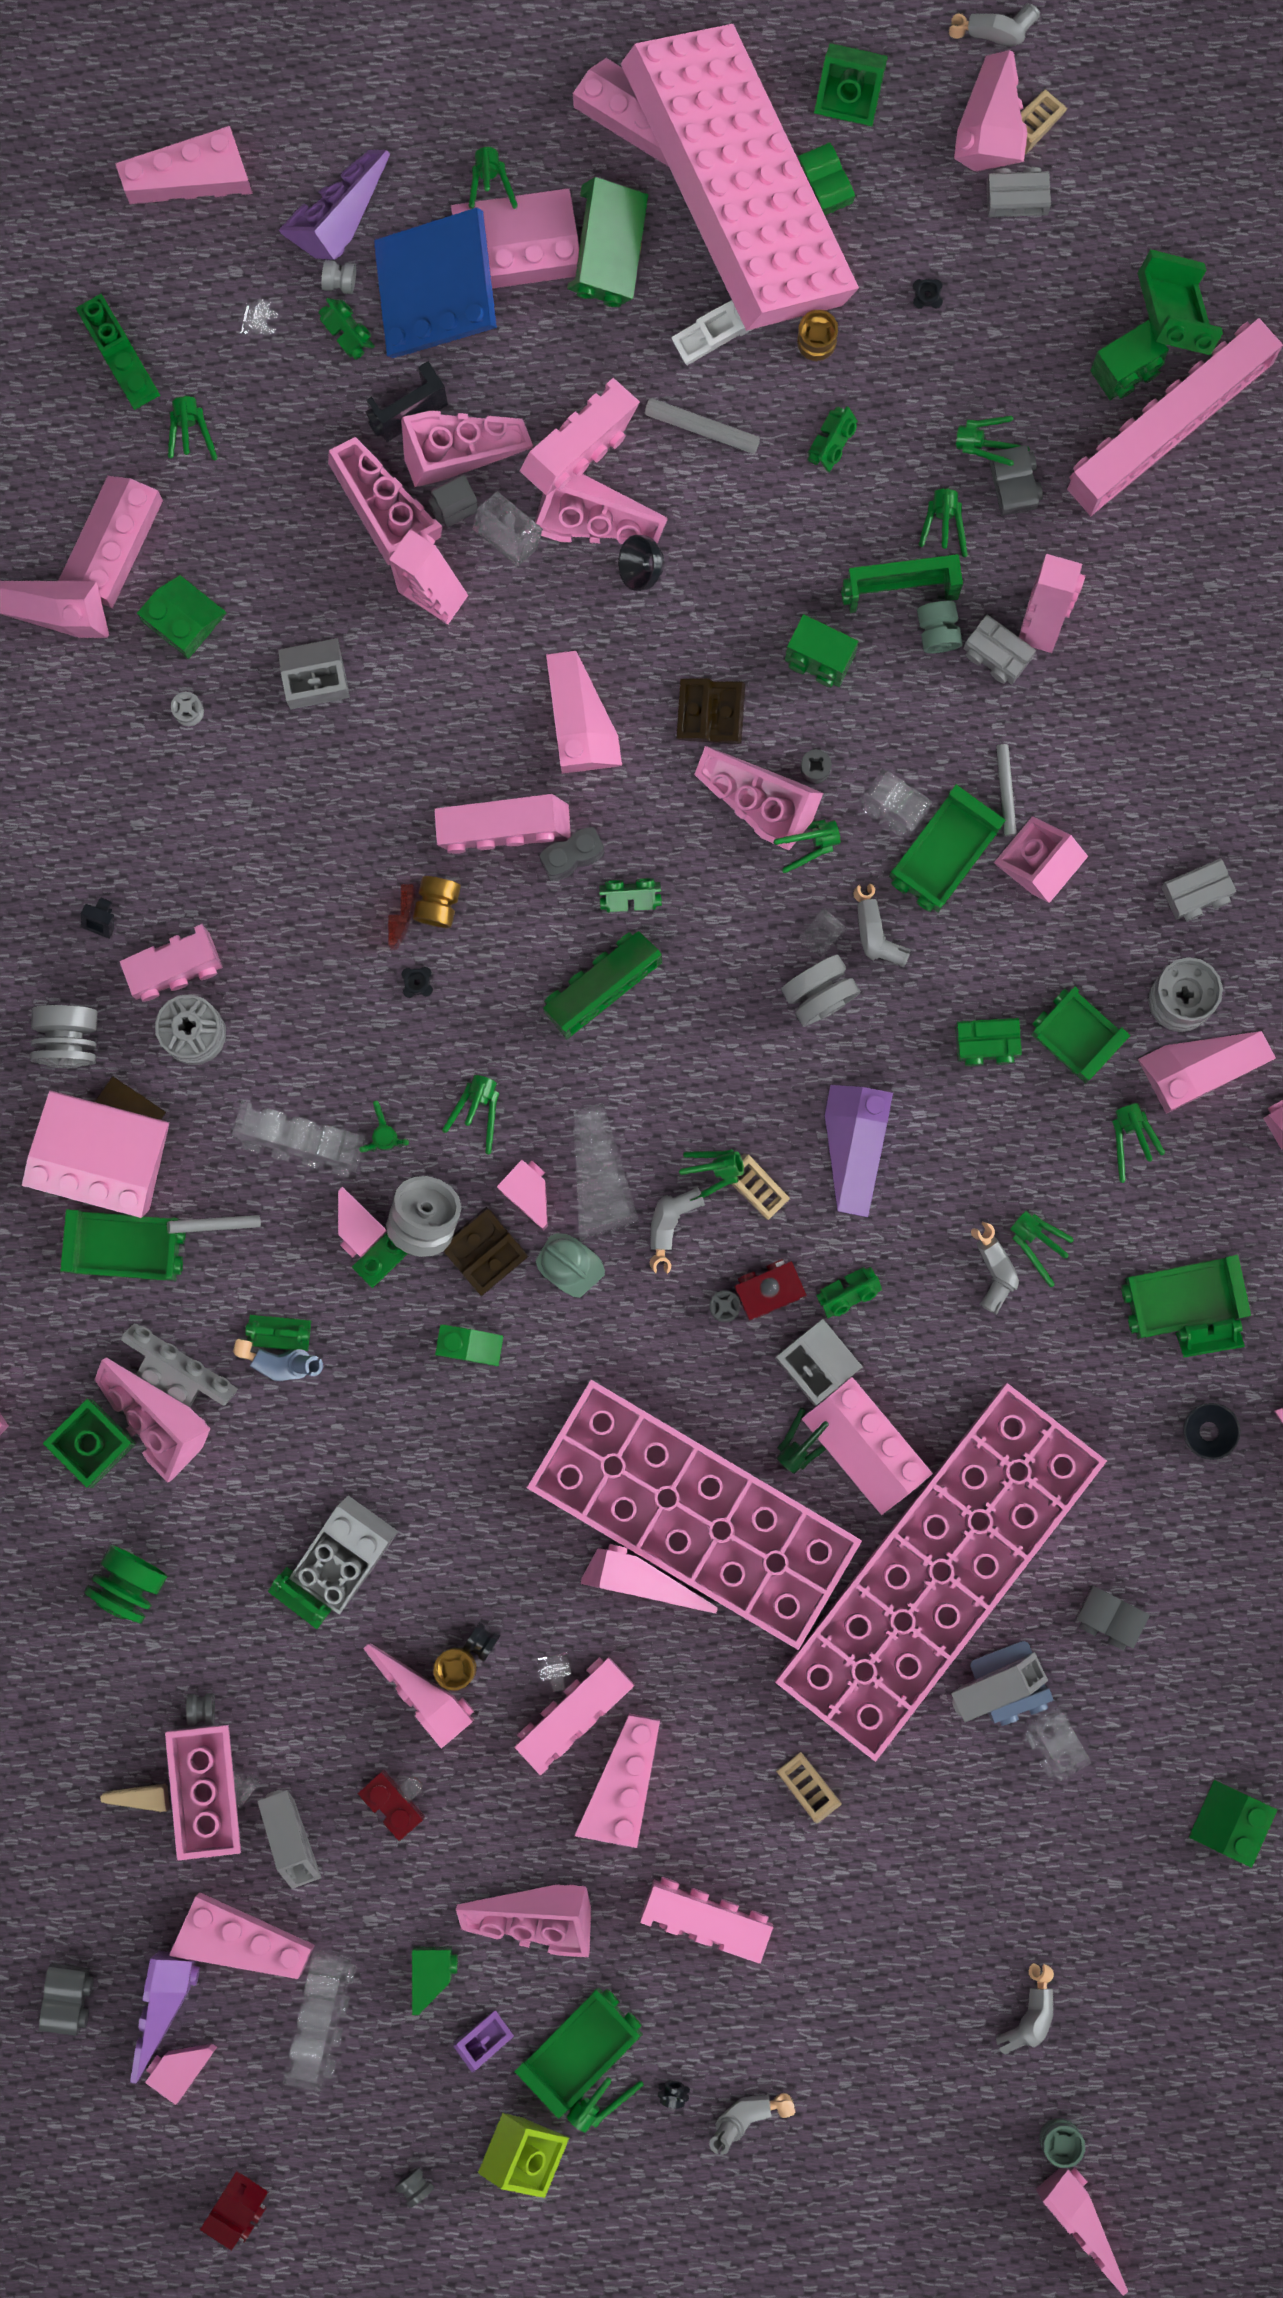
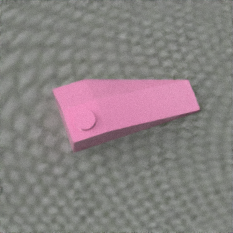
M574 474L563 489L558 490L556 488L547 496L543 493L532 533L559 542H572V537H590V543H600V538H617L620 544H623L632 535H644L651 537L658 543L667 522V517L584 474L580 476Z
M0 581L1 615L78 638H108L109 631L97 581Z
M1262 1031L1165 1045L1139 1058L1138 1061L1167 1114L1276 1059Z
M609 1544L608 1550L598 1548L581 1579V1584L635 1595L700 1611L717 1613L718 1607L637 1556L628 1555V1548Z
M371 1643L363 1648L385 1678L397 1685L395 1689L401 1699L410 1707H415L417 1710L415 1717L441 1749L474 1721L470 1716L474 1713V1710L463 1697L457 1700L448 1691Z

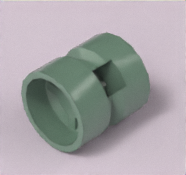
M938 601L917 608L919 627L925 629L921 634L923 651L925 653L934 654L952 651L963 645L960 627L955 625L958 621L956 602Z
M1055 2118L1048 2121L1042 2127L1039 2135L1040 2146L1047 2159L1053 2165L1060 2168H1070L1082 2160L1085 2153V2141L1071 2121L1064 2118Z

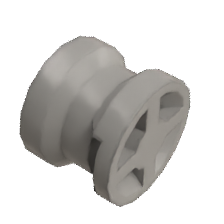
M181 692L171 702L172 714L178 723L183 726H194L203 718L204 708L195 694Z

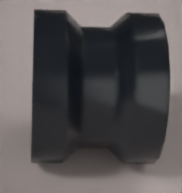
M479 1622L463 1649L467 1652H475L478 1654V1658L484 1662L501 1635L496 1632H488L485 1629V1625Z

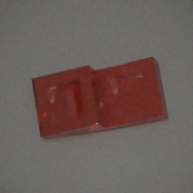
M401 884V915H388V946L390 950L398 949L409 928L415 902V888L413 884Z

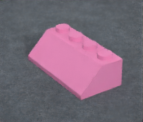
M607 58L590 68L573 92L574 108L668 166L623 68Z
M107 476L58 581H97L102 604L113 608L163 502L159 491L131 478Z
M853 1377L802 1418V1421L812 1433L824 1421L829 1423V1426L817 1439L880 1515L891 1509L933 1474Z
M229 1725L201 1726L165 1732L177 1861L240 1854L241 1846Z

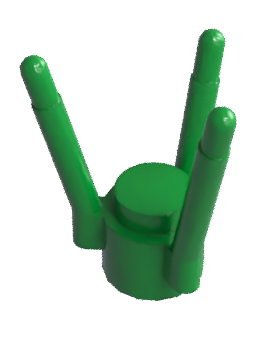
M483 147L475 152L469 208L473 209L475 206L479 177L483 179L484 190L488 192L490 190V180L499 174L512 208L517 209L518 204L505 172V163L499 161L498 151L492 147Z
M182 396L175 398L172 401L173 411L170 412L168 458L172 459L174 457L177 424L181 427L183 453L185 455L189 454L188 427L194 426L196 424L195 420H197L212 460H217L215 447L204 420L203 409L197 408L194 397Z
M1013 416L983 420L967 419V424L960 425L957 432V449L963 450V453L974 454L1008 466H1013L1014 462L1002 456L981 450L982 447L1009 449L1022 445L985 440L984 430H979V427L1013 421Z
M938 489L934 492V501L928 502V513L919 540V547L925 545L934 513H936V517L942 519L941 546L943 549H946L948 546L949 519H952L955 514L961 554L963 557H967L968 553L961 514L962 503L958 502L957 491Z
M825 819L815 821L807 828L811 829V832L774 839L775 845L812 839L815 847L821 846V848L784 867L782 872L787 873L823 854L833 852V845L840 844L841 842L836 821L826 822Z
M474 1075L472 1082L467 1083L463 1095L449 1116L442 1131L444 1133L449 1131L468 1098L472 1103L465 1120L466 1126H470L478 1104L486 1106L489 1101L485 1152L488 1155L491 1154L496 1102L499 1096V1092L495 1091L497 1082L484 1076Z
M375 1100L373 1106L379 1127L372 1134L373 1142L361 1146L359 1151L374 1152L377 1149L389 1151L395 1146L402 1147L408 1145L409 1140L398 1139L395 1130L387 1125L381 1106Z
M1138 1103L1116 1110L1118 1119L1112 1121L1116 1133L1118 1171L1121 1183H1124L1126 1180L1122 1129H1125L1126 1134L1136 1133L1148 1162H1151L1153 1158L1142 1132L1143 1128L1159 1154H1165V1150L1148 1122L1145 1111H1141Z
M733 1149L726 1151L684 1152L683 1156L685 1158L717 1159H714L713 1163L679 1170L681 1175L713 1170L717 1178L722 1177L723 1179L701 1191L700 1196L690 1200L693 1201L700 1197L705 1198L727 1185L738 1183V1176H742L744 1173V1165L739 1152H734Z
M1025 1211L1010 1228L1016 1234L1012 1239L1023 1249L1049 1287H1054L1053 1280L1025 1240L1032 1243L1037 1237L1060 1256L1068 1258V1253L1041 1231L1045 1229L1069 1243H1072L1074 1239L1043 1221L1036 1214L1032 1216Z
M606 2078L591 2099H583L582 2097L572 2107V2110L567 2115V2119L575 2128L585 2133L591 2126L597 2128L605 2117L635 2094V2092L643 2087L644 2083L642 2081L637 2082L597 2114L600 2109L596 2103L611 2083V2078Z

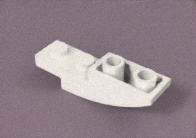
M731 300L696 320L695 324L671 338L685 364L689 365L738 335L743 336L751 330L746 331Z

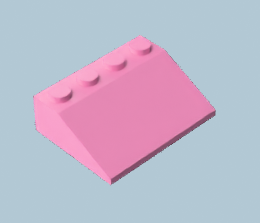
M570 188L515 196L518 204L517 209L512 208L508 197L475 202L474 208L478 207L484 213L492 289L576 276L579 243ZM469 203L451 205L452 215L470 210Z
M49 1091L28 1155L22 1186L142 1218L150 1209L170 1122Z

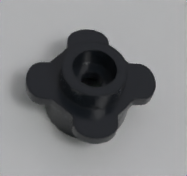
M938 279L916 280L913 283V289L915 290L914 307L917 309H922L924 306H932L934 309L940 308L943 303L940 297L943 286L942 282ZM925 292H930L931 295L926 296Z
M422 967L421 969L406 968L402 971L401 976L405 984L403 994L405 997L412 998L414 995L428 997L432 994L433 988L430 985L432 972L428 967ZM420 980V984L415 985L414 981Z
M667 2081L666 2083L659 2084L661 2091L658 2092L657 2096L660 2098V2103L663 2106L679 2109L685 2106V2102L689 2101L687 2094L690 2093V2088L684 2086L683 2083Z

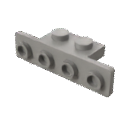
M134 1323L121 1337V1341L145 1355L136 1376L188 1407H191L199 1391L221 1405H226L238 1390L226 1378L211 1372L201 1362L189 1358L178 1351L174 1345L164 1342L143 1326Z

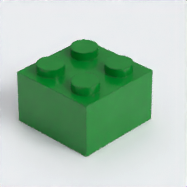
M1147 320L1099 350L1090 372L1109 400L1117 396L1123 399L1135 390L1134 385L1142 380L1145 383H1149L1161 373L1159 370L1165 364L1164 360L1169 349L1165 344L1155 342L1151 323Z
M803 614L787 645L785 662L789 663L788 667L799 674L804 675L805 672L816 676L815 680L823 686L832 688L835 685L840 687L855 658L859 641Z
M86 1399L43 1443L86 1488H93L137 1444L92 1399Z

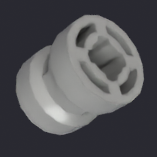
M325 260L322 270V290L332 291L340 288L343 293L353 294L356 280V264L347 262L341 266L334 260Z

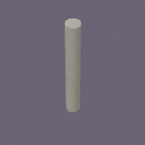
M1001 744L997 745L996 749L1003 818L1006 820L1004 823L1005 837L1016 836L1009 745Z
M259 1215L168 1221L167 1231L171 1234L257 1228L261 1226V1219Z

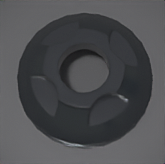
M632 535L625 540L620 549L618 567L621 579L627 588L634 591L650 589L657 582L663 572L664 562L663 553L657 543L651 537L644 535ZM651 555L653 561L652 571L649 568V559Z
M1205 1403L1195 1407L1187 1415L1183 1424V1437L1187 1447L1191 1452L1203 1459L1216 1460L1228 1456L1236 1448L1240 1439L1241 1430L1236 1415L1229 1408L1219 1403ZM1206 1422L1215 1424L1218 1429V1435L1212 1441H1206L1200 1435V1427Z

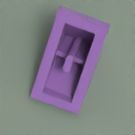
M495 2010L458 2037L453 2047L470 2071L474 2072L512 2039L514 2035Z

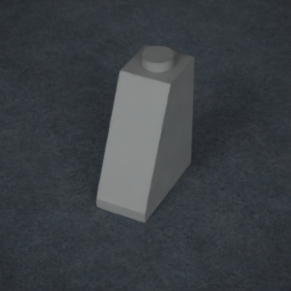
M1034 1652L959 1687L951 1693L953 1707L956 1713L962 1716L964 1722H968L1031 1695L1044 1685L1048 1679Z
M288 1790L273 1791L268 1793L264 1799L258 1800L276 1869L288 1885L293 1889L322 1878L295 1800Z

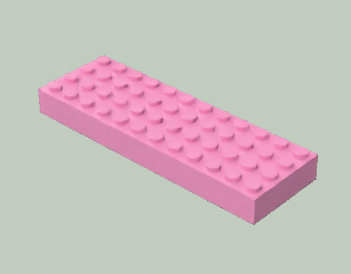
M1008 1383L1003 1384L807 1637L800 1649L797 1650L774 1680L775 1683L876 1762L1107 1460Z

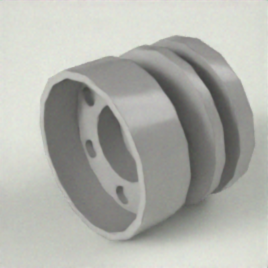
M1187 957L1174 961L1162 971L1150 988L1148 1003L1151 1014L1159 1024L1169 1030L1185 1032L1196 1029L1215 1012L1221 1002L1223 987L1220 976L1211 965L1201 959ZM1180 992H1183V997L1189 999L1185 1004H1183L1181 998H1177Z
M179 995L168 1000L159 1010L155 1021V1033L160 1045L177 1061L187 1065H202L214 1059L222 1050L226 1040V1025L220 1013L204 998L195 995ZM188 1021L196 1026L191 1029L192 1034L190 1035L182 1030L186 1028V1022Z
M68 1005L33 1007L31 1029L45 1033V1037L31 1040V1046L45 1050L31 1052L30 1061L52 1068L64 1069L95 1064L96 1055L82 1051L93 1050L97 1046L96 1042L83 1039V1035L97 1031L98 1011L88 1007Z

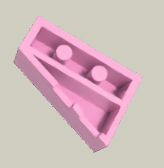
M203 924L194 927L195 934L180 939L179 935L170 938V943L157 948L152 946L119 961L130 992L136 1000L141 998L142 1002L150 1001L159 997V991L170 988L171 991H176L188 986V980L199 977L200 980H205L217 975L216 970L223 967L212 937Z

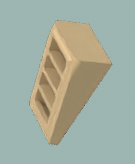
M1046 89L1021 112L1022 122L1024 123L1026 120L1037 129L1033 131L1026 125L1025 155L1067 110V107ZM1043 103L1054 113L1052 115L1048 114L1039 105ZM1035 112L1036 114H1038L1043 120H1045V122L1043 123L1042 121H1040L1032 113Z
M744 1153L741 1156L744 1167L748 1166L750 1170L740 1180L738 1179V1183L731 1185L769 1220L790 1198L749 1154ZM757 1175L759 1179L747 1189L745 1185ZM766 1184L768 1188L756 1198L754 1194ZM774 1192L777 1197L765 1208L762 1203Z
M802 1752L776 1771L814 1822L819 1823L842 1805ZM803 1765L806 1769L791 1780L788 1775ZM811 1775L813 1780L799 1790L796 1785ZM819 1786L821 1791L807 1801L804 1796ZM827 1796L829 1801L815 1811L812 1806Z
M166 1783L106 1791L100 1796L101 1802L105 1804L159 1812L170 1809Z

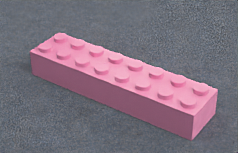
M1260 318L1251 325L1249 322L1244 323L1234 333L1236 337L1228 344L1226 341L1220 343L1213 350V356L1204 363L1202 360L1197 362L1188 371L1190 375L1183 382L1179 379L1173 382L1165 391L1167 395L1160 401L1155 398L1143 408L1142 412L1144 414L1136 421L1134 418L1129 419L1119 429L1121 433L1113 440L1110 437L1106 438L1096 448L1098 452L1089 459L1085 456L1073 467L1074 472L1069 477L1071 481L1067 490L1090 516L1096 513L1273 365L1283 344Z

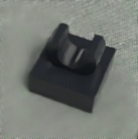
M100 897L96 907L85 904L80 913L81 928L110 939L114 931V914H111L112 909L110 908L112 901Z

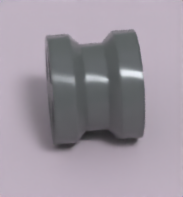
M815 749L810 750L804 755L800 767L804 780L812 784H819L828 778L832 765L828 754L822 750Z
M720 1291L712 1297L709 1310L715 1320L727 1323L733 1321L738 1316L741 1304L739 1298L734 1293Z
M207 1693L204 1697H197L195 1694L187 1695L186 1719L188 1726L196 1725L198 1722L214 1725V1693Z
M420 2167L415 2168L394 2186L398 2193H402L405 2196L406 2204L409 2208L422 2201L435 2188L431 2182H426L422 2177L423 2171Z

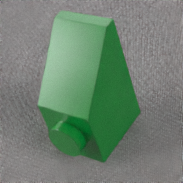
M440 1324L435 1355L437 1357L499 1367L504 1336Z
M452 1946L413 1948L412 2015H419L451 1982L452 1974H458V1954H452Z

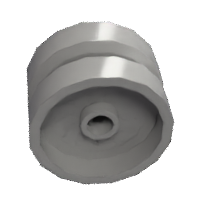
M834 955L817 963L781 988V992L789 1004L799 1003L808 998L795 1012L802 1027L809 1026L834 1014L860 994L861 991L853 978H845L834 983L844 975L846 966L839 955Z
M420 1176L404 1181L396 1189L386 1223L388 1237L396 1247L411 1255L424 1257L434 1256L443 1252L451 1243L461 1212L459 1196L450 1185L433 1177Z

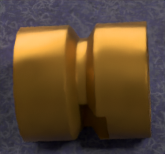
M812 310L801 319L797 343L798 349L804 357L812 361H822L834 352L838 335V324L834 316L824 310Z
M422 876L419 888L422 900L416 902L413 920L440 928H451L455 910L451 905L457 903L461 885L443 878Z
M451 1648L437 1657L433 1673L441 1687L457 1691L465 1688L473 1680L477 1665L470 1652L462 1648Z

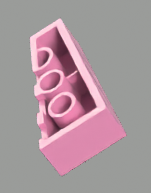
M614 378L605 385L606 388L601 397L595 393L587 401V405L579 414L575 411L567 418L559 430H553L528 453L520 472L546 496L556 488L558 490L563 489L574 474L580 476L587 469L590 462L593 460L595 462L600 461L610 447L613 449L617 448L625 439L624 431L640 401Z
M599 1657L586 1669L590 1675L583 1682L580 1683L576 1679L563 1691L567 1696L559 1704L553 1700L540 1713L544 1718L536 1726L530 1722L517 1734L521 1740L514 1748L540 1776L554 1760L561 1757L573 1745L577 1738L584 1735L601 1716L606 1714L634 1687V1683L610 1657L605 1661Z
M662 1877L661 1881L653 1880L641 1914L640 1923L651 1926L652 1922L655 1921L659 1923V1927L663 1928L665 1932L674 1935H682L685 1932L695 1942L706 1946H712L714 1943L719 1945V1949L759 1964L761 1963L773 1929V1924L767 1922L769 1918L767 1915L751 1910L750 1915L738 1911L739 1905L721 1899L720 1904L708 1900V1893L695 1888H691L690 1893L678 1889L680 1883Z
M199 1893L192 1903L169 1956L298 1979L315 1945L205 1894Z

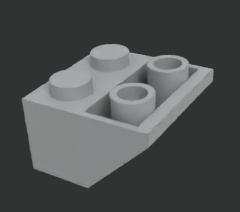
M338 638L278 650L286 702L290 710L350 698Z
M824 1319L775 1358L814 1407L862 1368V1365Z

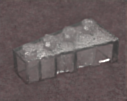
M242 1100L231 1135L238 1143L242 1144L241 1149L259 1154L260 1149L272 1152V1158L289 1162L290 1157L301 1159L302 1166L319 1170L320 1165L332 1168L331 1174L348 1178L350 1173L358 1174L363 1152H360L359 1148L366 1145L367 1141L365 1136L328 1125L317 1126V1123L300 1117H293L291 1119L286 1114L266 1108L263 1111L254 1109L252 1103Z
M599 1103L573 1111L579 1239L581 1242L639 1224V1219L604 1104Z
M316 1948L313 1951L303 1995L305 1996V2001L302 2002L297 2019L298 2034H295L289 2054L290 2060H292L291 2067L284 2075L283 2085L321 2092L327 2078L333 2079L337 2060L331 2059L333 2048L340 2047L344 2029L338 2027L341 2015H347L350 1996H345L347 1983L353 1984L357 1965L352 1964L353 1955Z

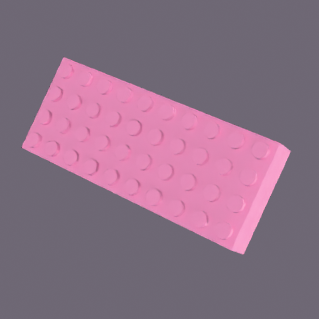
M734 24L635 43L621 62V66L746 331L802 317L812 310L825 311L844 305L859 289L858 284Z
M590 1380L527 1489L797 1650L800 1649L862 1542L859 1538L593 1380Z

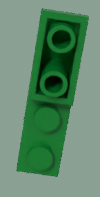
M102 293L76 307V311L132 408L136 410L159 397L160 394Z

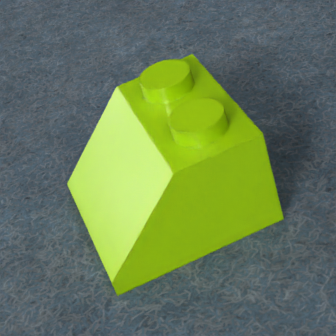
M502 2113L478 2174L502 2190L545 2198L569 2137L523 2117Z

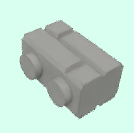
M1038 167L1026 168L1023 172L1011 173L1010 169L1000 168L988 174L986 182L988 217L1048 215L1051 207L1049 171H1041Z
M989 615L984 617L963 648L967 651L966 657L971 662L979 666L982 663L992 670L990 674L1003 684L1006 681L1013 684L1036 652L1033 647Z
M1222 859L1171 879L1161 886L1175 919L1178 920L1184 917L1186 921L1201 916L1203 914L1201 909L1210 905L1215 910L1231 902L1229 897L1236 893L1235 886L1228 875Z

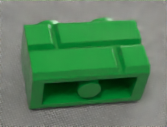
M1019 1018L961 1021L955 1024L957 1061H965V1066L967 1067L984 1065V1060L996 1059L997 1065L1015 1063L1014 1058H1019L1022 1055Z

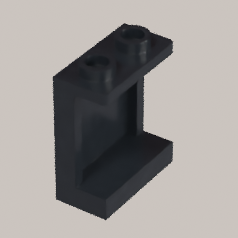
M429 361L418 367L421 387L383 410L379 409L372 397L366 400L369 410L365 411L369 419L368 423L377 437L382 435L386 442L402 433V417L426 411H439L448 405L445 386Z

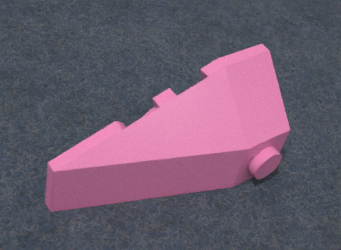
M1011 50L985 57L957 130L954 159L973 171L978 172L1024 162L1027 128L1026 124L1022 122L1020 110L1023 109L1022 100L1018 98L1016 86L1019 81L1014 52Z
M426 411L404 416L401 419L404 460L415 487L455 477L533 447L523 419L496 416L476 418L468 417V414L458 413L457 416L442 415L441 411Z
M577 651L546 654L561 773L622 766L618 734Z
M705 746L694 774L718 798L723 799L740 819H744L759 837L773 844L774 839L804 833L812 823L823 793L797 781L708 746ZM796 842L778 844V846L790 850Z
M104 1358L101 1361L95 1377L96 1383L114 1411H123L126 1415L129 1425L126 1429L130 1436L133 1437L138 1434L147 1448L142 1452L147 1462L167 1483L172 1481L203 1448L210 1428L190 1407L110 1359Z
M552 1885L457 1904L456 1912L461 1930L494 1939H501L504 1934L510 1935L520 1941V1946L528 1948L531 1941L549 1946L547 1953L558 1956L589 1957L591 1904L586 1886Z
M1076 2167L1071 2171L1068 2168H1059L1038 2186L1036 2191L1042 2202L1069 2234L1073 2233V2237L1087 2255H1091L1094 2258V2262L1124 2296L1128 2290L1091 2198L1084 2188V2185L1088 2182Z

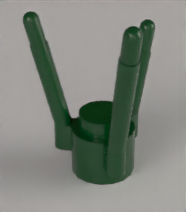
M800 1408L784 1440L777 1447L781 1453L776 1459L793 1474L800 1468L804 1470L812 1460L826 1450L823 1445H820L809 1455L807 1451L829 1426L827 1421H824L802 1445L796 1441L790 1445L805 1414V1408Z

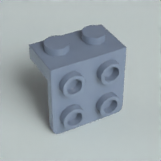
M1020 1641L972 1660L970 1667L975 1680L1031 1654L1032 1650L1029 1643ZM1044 1684L1031 1695L991 1711L988 1714L992 1722L997 1723L1000 1721L1001 1726L1019 1720L1018 1714L1029 1710L1032 1715L1048 1709L1047 1703L1054 1700L1050 1689Z

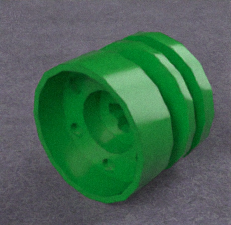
M110 1545L100 1562L110 1572L109 1577L94 1574L92 1576L93 1581L103 1588L99 1589L87 1585L84 1593L106 1612L120 1619H128L141 1624L146 1616L136 1609L135 1606L137 1605L147 1610L152 1606L142 1596V1593L146 1591L152 1594H159L168 1575L138 1556L120 1547Z

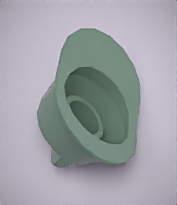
M556 1233L551 1235L536 1259L538 1270L542 1275L563 1292L573 1297L581 1298L605 1275V1269L600 1258L580 1241L568 1234Z

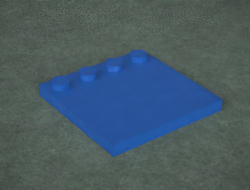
M476 207L374 240L386 353L388 357H401L497 328L483 210Z

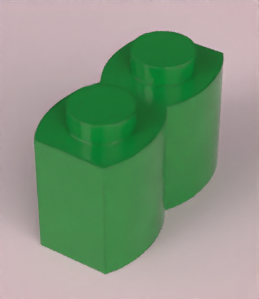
M830 142L797 156L824 215L853 204L855 198L853 188Z

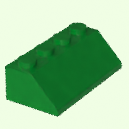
M640 931L634 935L630 932L624 935L616 943L617 949L610 954L605 951L592 962L594 965L592 969L587 973L583 971L578 972L568 981L570 986L562 993L556 990L545 999L544 1002L547 1005L543 1007L544 1013L566 1040L662 964V953Z

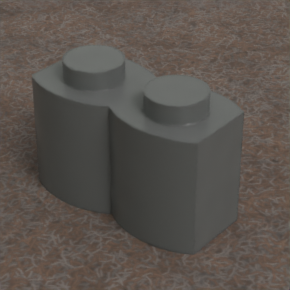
M1027 445L991 452L1014 462L1013 466H1008L989 460L1001 516L1037 509L1039 500L1043 499V491L1040 481L1035 482L1033 471L1037 470L1034 453H1029Z
M464 474L430 491L432 498L428 499V502L431 506V513L446 528L479 512L476 496Z
M594 827L584 828L575 832L567 842H557L544 849L540 854V862L550 881H559L569 877L577 867H586L596 863L605 853L604 845Z
M1091 1585L1075 1619L1081 1622L1080 1629L1094 1636L1100 1631L1110 1636L1107 1643L1124 1651L1126 1646L1134 1649L1150 1614Z
M51 1963L48 1966L39 2020V2031L77 2036L81 2028H86L89 2009L84 2008L85 1997L91 1996L94 1977H89L90 1968Z

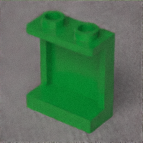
M1075 986L1070 992L1064 989L1054 999L1053 1003L1057 1006L1050 1014L1043 1011L1032 1023L1036 1029L1031 1035L1079 1079L1087 1084L1131 1035L1122 1027L1118 1029L1078 993L1079 989Z

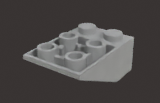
M347 1496L336 1507L289 1579L340 1615L399 1531L353 1498Z

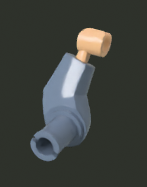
M242 1339L235 1341L234 1354L239 1358L251 1360V1368L274 1381L300 1379L306 1375L317 1376L323 1369L321 1359L318 1360L317 1356H310L302 1349L290 1350L276 1355L259 1348L255 1354L250 1352L252 1342Z

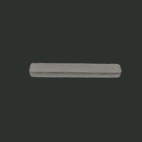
M650 398L645 407V414L649 417L754 454L759 447L760 438L756 435L659 400Z

